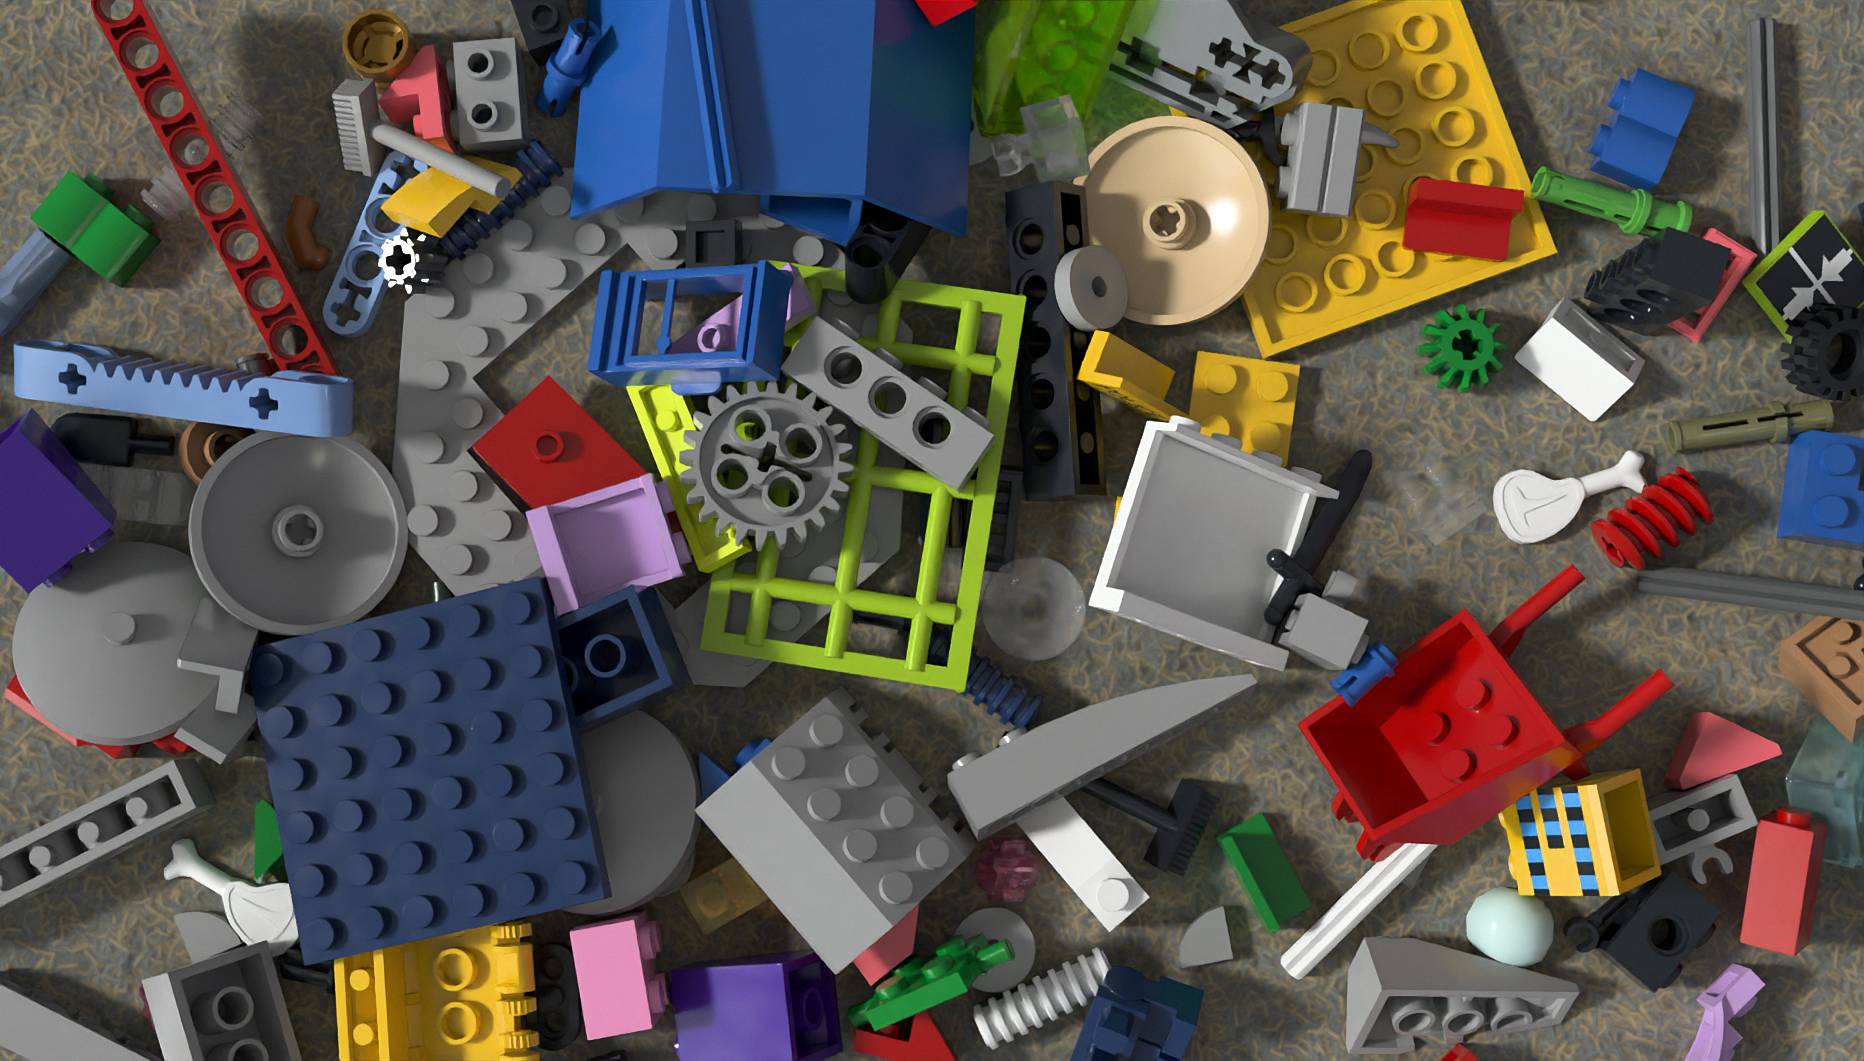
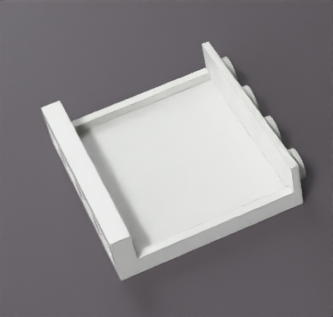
M1174 415L1171 416L1169 423L1147 421L1088 605L1242 661L1284 671L1290 651L1271 645L1276 626H1271L1264 620V611L1284 578L1267 564L1266 557L1272 549H1281L1293 558L1303 542L1316 498L1338 499L1339 491L1320 484L1322 475L1300 467H1292L1291 471L1282 468L1283 459L1276 455L1259 450H1253L1252 454L1242 451L1243 442L1236 438L1219 433H1212L1211 437L1201 434L1202 425L1196 421Z

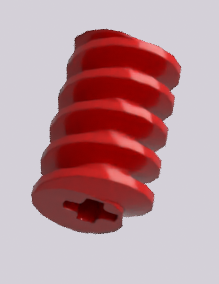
M1677 466L1675 474L1667 473L1660 477L1658 486L1653 484L1646 486L1642 490L1641 497L1633 496L1627 499L1624 509L1617 507L1609 511L1607 521L1598 519L1591 523V531L1594 539L1613 565L1623 568V564L1627 562L1637 571H1642L1645 569V562L1641 552L1645 551L1654 559H1660L1663 557V552L1658 543L1659 540L1662 539L1670 547L1676 548L1680 545V540L1675 531L1677 528L1681 529L1688 536H1694L1697 534V527L1693 521L1695 516L1706 525L1712 524L1715 517L1710 508L1709 499L1697 480L1684 468Z

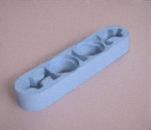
M394 150L387 156L381 167L324 302L322 311L324 322L329 329L342 337H359L369 330L389 283L384 277L386 272L383 267L379 275L374 279L367 281L359 279L355 269L357 261L360 257L369 253L377 254L382 259L384 250L381 247L385 240H394V236H401L402 228L412 229L400 224L394 232L381 233L376 228V216L382 210L380 207L392 196L385 194L387 188L390 187L396 192L402 183V178L396 173V169L399 165L407 167L411 160H414V167L420 173L431 168V166L397 150ZM348 281L362 290L372 291L368 299L358 294L354 309L361 313L360 318L357 322L349 320L345 327H342L343 319L336 314L339 306L348 307L355 294L351 290L345 289Z

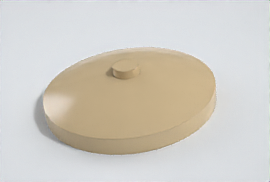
M1157 116L1131 123L1100 143L1082 164L1073 181V184L1086 186L1090 245L1102 246L1109 250L1117 258L1125 273L1128 285V303L1123 317L1155 326H1180L1204 320L1222 311L1238 299L1252 283L1264 262L1271 240L1273 225L1272 204L1267 183L1249 152L1237 140L1209 123L1184 116Z

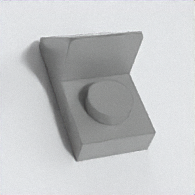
M218 683L180 726L174 737L217 763L224 764L247 755L256 740L250 734L257 725L258 718L254 697L244 692L237 714L215 710L219 688Z

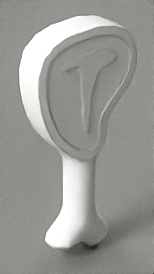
M1629 450L1624 453L1619 463L1615 466L1580 478L1567 477L1560 480H1551L1530 470L1519 469L1508 472L1500 477L1494 486L1493 492L1494 511L1502 530L1509 539L1518 544L1537 543L1563 529L1574 518L1582 501L1589 496L1619 486L1630 488L1636 493L1641 494L1643 488L1648 484L1640 471L1644 463V457L1636 451Z
M181 839L173 843L172 851L174 858L164 868L165 879L171 880L179 876L191 877L221 895L230 925L247 945L267 940L271 955L275 957L284 954L287 949L293 948L299 942L288 881H278L261 886L253 884L246 879L232 877L203 860L197 854L193 840Z

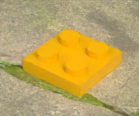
M1197 351L1188 408L1189 419L1202 425L1201 434L1211 437L1212 433H1219L1236 438L1243 442L1242 451L1252 454L1253 450H1259L1276 455L1283 459L1281 467L1286 468L1300 365Z

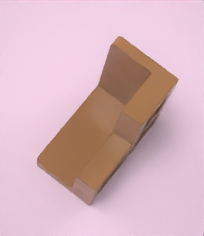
M1818 615L1780 643L1778 668L1853 743L1862 737L1864 724V621Z

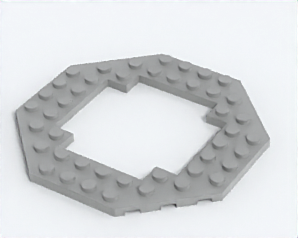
M563 167L564 175L559 178L555 174L550 179L552 182L551 186L548 188L544 185L537 190L540 193L537 198L532 196L527 198L525 201L528 205L524 209L518 206L513 210L515 216L512 219L506 216L501 221L503 227L499 230L495 227L489 231L491 234L489 239L481 238L476 242L479 245L477 249L472 250L469 248L465 251L466 258L461 261L457 258L451 261L444 268L443 273L446 275L441 284L433 283L434 286H426L425 294H413L405 301L392 477L397 483L405 504L408 542L455 596L504 585L512 579L515 582L520 581L542 566L527 517L470 453L473 450L472 446L505 416V413L475 380L629 246L651 270L680 269L686 264V221L736 219L742 222V265L758 264L759 260L767 259L845 271V255L832 241L760 214V195L716 194L661 190L578 221L571 220L570 211L574 168ZM823 290L818 317L828 324L835 317L853 328L860 336L875 338L881 302L868 305L851 299L846 293ZM900 317L896 341L913 344V331ZM844 360L836 366L834 379L841 384L853 383L860 377L862 365L855 360ZM904 364L900 372L911 379V365ZM888 389L884 413L894 414L899 412L906 403V395L898 389ZM833 409L832 417L827 423L828 426L844 424L846 427L844 435L836 443L852 444L850 456L842 460L855 461L861 427ZM804 441V443H805V444L812 450V452L814 453V449H813V447L810 445V443ZM880 441L876 465L905 469L906 458ZM842 481L850 487L847 498L832 497L840 506L836 517L821 512L826 523L821 533L810 525H806L807 538L803 544L792 533L787 534L785 548L780 550L776 577L835 586L852 482ZM872 485L856 589L900 551L904 490ZM390 502L388 519L396 527L394 512ZM755 540L750 543L752 550L737 558V571L755 573L759 552L757 551ZM711 579L677 609L656 585H651V587L655 588L694 685L746 687L774 663L773 661L699 650ZM732 591L726 633L745 635L752 594ZM552 597L551 599H552V604H553V607H554V606H555V603H554V600H553V597ZM772 597L766 639L796 643L831 612L832 606Z

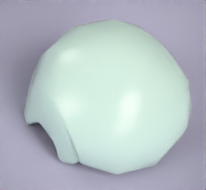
M1499 887L1488 891L1476 898L1466 916L1467 938L1477 954L1483 958L1525 969L1542 961L1553 942L1554 919L1550 909L1544 905V901L1536 896L1519 895V890Z

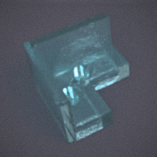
M1818 713L1785 779L1789 806L1806 809L1812 812L1811 819L1828 822L1822 862L1862 869L1864 865V724L1862 737L1851 743L1822 713Z

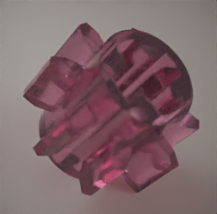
M1010 838L989 839L990 851L978 854L974 866L975 879L982 890L989 891V901L1003 900L1004 903L1023 902L1026 900L1024 889L1036 886L1040 875V865L1034 852L1025 849L1026 840H1011Z

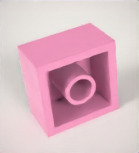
M647 910L587 920L571 930L570 938L587 1039L593 1040L653 1029L664 1015L665 1005L671 1004L670 985L666 972L657 973L655 961L656 953L662 952V939L658 921H649Z

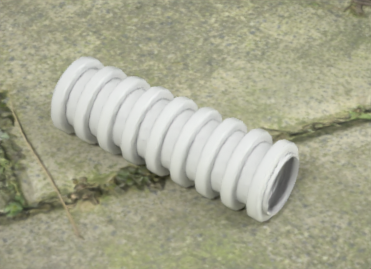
M1096 947L1092 949L1093 955L1087 958L1081 954L1077 956V963L1070 965L1067 961L1062 964L1063 969L1055 972L1052 968L1047 971L1048 977L1041 980L1039 976L1032 978L1033 984L1027 987L1024 983H1021L1017 986L1019 991L1011 994L1010 990L1004 991V998L997 1001L995 997L988 999V1006L983 1008L980 1004L973 1006L974 1012L972 1015L987 1047L990 1046L992 1050L998 1048V1041L1005 1039L1007 1043L1014 1040L1013 1034L1020 1031L1021 1035L1029 1033L1027 1027L1034 1024L1037 1028H1040L1044 1025L1042 1020L1050 1017L1054 1021L1058 1019L1057 1013L1063 1010L1069 1014L1073 1012L1072 1006L1080 1003L1082 1007L1087 1005V999L1095 996L1099 985H1102L1106 973L1111 969L1103 950L1100 951Z

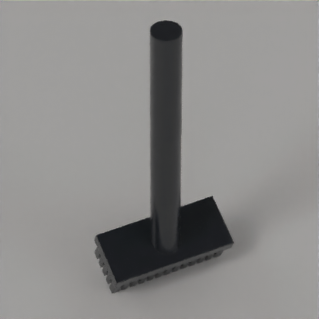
M1005 730V732H1004V734H1003V736H1002L1001 738H1003L1005 735H1007V734L1010 733V732H1008V731ZM1102 777L1079 788V790L1158 828L1143 860L1165 872L1169 870L1182 877L1185 874L1184 869L1187 870V863L1189 864L1191 861L1190 857L1192 858L1194 855L1192 852H1195L1197 849L1195 846H1198V840L1202 838L1201 833L1204 834V827H1207V821H1210V815L1212 816L1214 813L1212 810L1216 809L1215 804H1218L1220 800L1205 792V788L1184 778L1181 779L1167 809Z

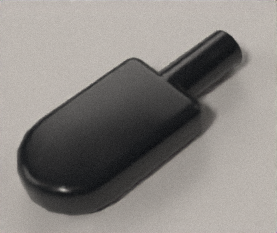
M79 412L67 413L57 418L50 427L79 465L130 468L134 464L135 453L161 456L174 455V436L137 433V420L128 416Z

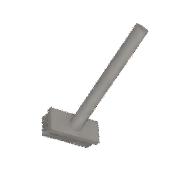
M365 78L363 81L345 79L332 93L334 109L336 111L335 115L337 117L336 121L338 122L337 127L340 128L338 133L340 134L339 139L341 140L340 144L342 146L345 170L363 172V176L372 177L385 161L386 145L497 198H504L510 192L511 183L509 179L381 121L374 79Z

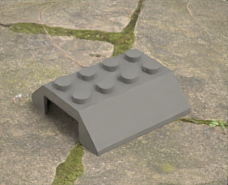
M843 685L816 704L694 810L835 975L893 928L955 870L979 843L965 826L957 832L953 829L959 819L952 811L938 818L929 806L934 802L937 794L931 787H928L923 792L920 791L918 787L925 780L897 747L889 753L883 748L890 742V739L884 732L880 735H875L871 739L867 736L861 727L865 724V720L869 715L862 707L855 713L850 710V707L856 703V700Z

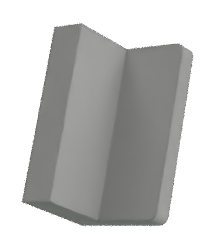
M209 598L200 599L179 652L177 667L220 676L215 710L238 713L250 678L249 667L253 654L252 651L254 647L260 646L262 630L238 620L218 604L216 600Z

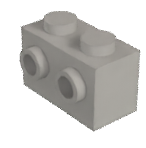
M515 37L453 42L454 60H447L446 71L449 88L451 91H456L458 110L450 112V126L454 141H460V145L469 155L516 152L520 149L527 151L531 145L529 144L530 131L524 51Z

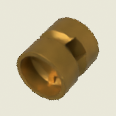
M369 9L357 14L347 24L342 36V49L347 61L360 74L363 80L365 78L375 80L376 93L383 95L393 81L410 66L414 56L422 48L405 23L396 14L384 9Z

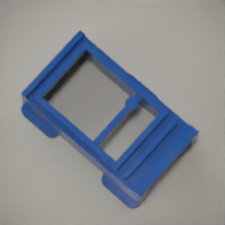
M759 260L758 264L621 273H616L613 270L601 271L587 371L615 387L671 384V390L679 396L717 394L721 391L723 382L779 380L789 294L794 277L788 270H779L767 260ZM743 292L736 351L668 354V350L671 349L673 344L670 334L676 296ZM666 298L661 335L656 341V347L659 349L658 355H638L645 299Z

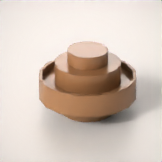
M199 421L192 422L183 432L178 447L180 464L186 476L199 486L208 470L228 449L253 434L251 429Z

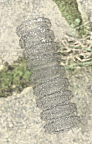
M230 92L226 96L229 102L225 106L219 104L216 107V110L219 112L214 119L211 116L208 117L233 162L235 159L232 156L236 149L242 151L245 148L242 142L247 137L252 140L256 136L253 130L258 125L263 128L266 125V121L264 120L265 117L237 93L234 95ZM197 139L188 144L185 150V158L188 164H200L206 159L209 151L206 140ZM166 164L162 168L165 174L161 178L155 176L151 180L154 186L150 191L144 188L140 194L143 196L142 199L169 222L178 223L182 219L178 214L183 209L189 211L192 208V205L189 203L191 199L173 165L169 166Z

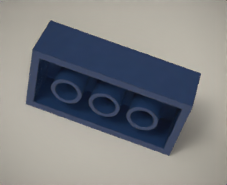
M632 584L556 619L579 735L693 685L654 587Z

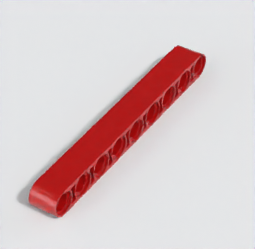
M91 0L94 16L280 371L298 370L343 376L150 3L147 0H132L133 10L130 15L125 19L113 20L110 11L115 0ZM144 45H157L159 53L155 64L144 69L138 68L135 62L138 50ZM171 92H181L184 99L181 111L175 116H163L160 110L163 97ZM197 139L206 140L209 147L206 159L200 164H188L185 158V149L188 144ZM228 186L234 195L233 203L226 211L216 213L210 207V195L216 188ZM253 233L258 240V251L248 260H239L234 252L235 241L242 234ZM268 280H278L282 285L283 297L276 306L265 308L259 301V289ZM300 326L307 334V346L301 353L291 355L284 349L282 343L283 335L289 328Z

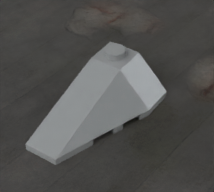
M1387 936L1364 937L1348 969L1346 1048L1348 1054H1402L1415 1051L1413 1038L1443 1033L1446 1045L1463 1042V1035L1472 1033L1481 1026L1490 1024L1493 1033L1497 1035L1561 1024L1580 991L1577 984L1419 939L1390 938Z

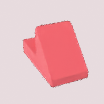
M434 44L425 45L414 56L410 66L383 93L379 99V104L393 124L413 121L416 137L457 155L456 142L453 139L450 126L452 102L446 65Z

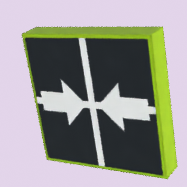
M1812 210L1742 281V284L1791 344L1793 337L1785 334L1789 325L1800 326L1795 317L1801 312L1810 313V306L1833 303L1860 308L1864 304V262L1824 210Z

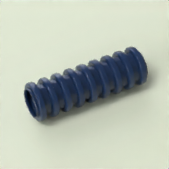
M533 138L529 141L531 147L526 152L523 149L517 152L518 159L514 162L508 159L505 162V165L517 168L523 176L489 214L469 207L442 238H439L440 244L455 259L464 260L466 258L465 251L469 248L472 250L479 247L476 243L481 238L489 239L491 237L489 231L495 227L499 230L503 227L501 221L506 216L509 219L515 216L513 210L518 206L524 209L528 205L525 201L530 196L537 198L540 195L537 190L544 185L546 188L551 186L552 182L550 179L555 174L559 178L564 175L563 166L540 140L537 141Z
M933 622L927 664L947 667L952 638L949 636L951 631L946 627L940 630L936 627L937 623ZM972 646L966 690L960 694L965 697L969 693L974 697L973 703L979 706L983 703L988 707L986 710L988 714L993 715L996 712L1001 716L999 721L1002 724L1006 725L1008 722L1013 724V731L1021 727L1028 728L1042 708L1044 696L1040 693L1036 696L1029 692L1031 687L1027 684H1024L1023 687L1016 683L1018 679L1012 674L1008 678L1002 673L1004 671L1002 666L998 665L994 668L989 664L991 659L987 656L981 659L976 655L977 649Z

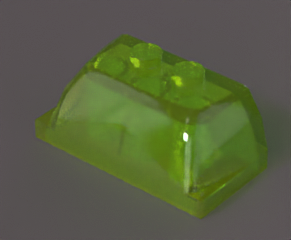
M995 0L973 61L972 94L977 126L981 137L1077 148L1136 0Z

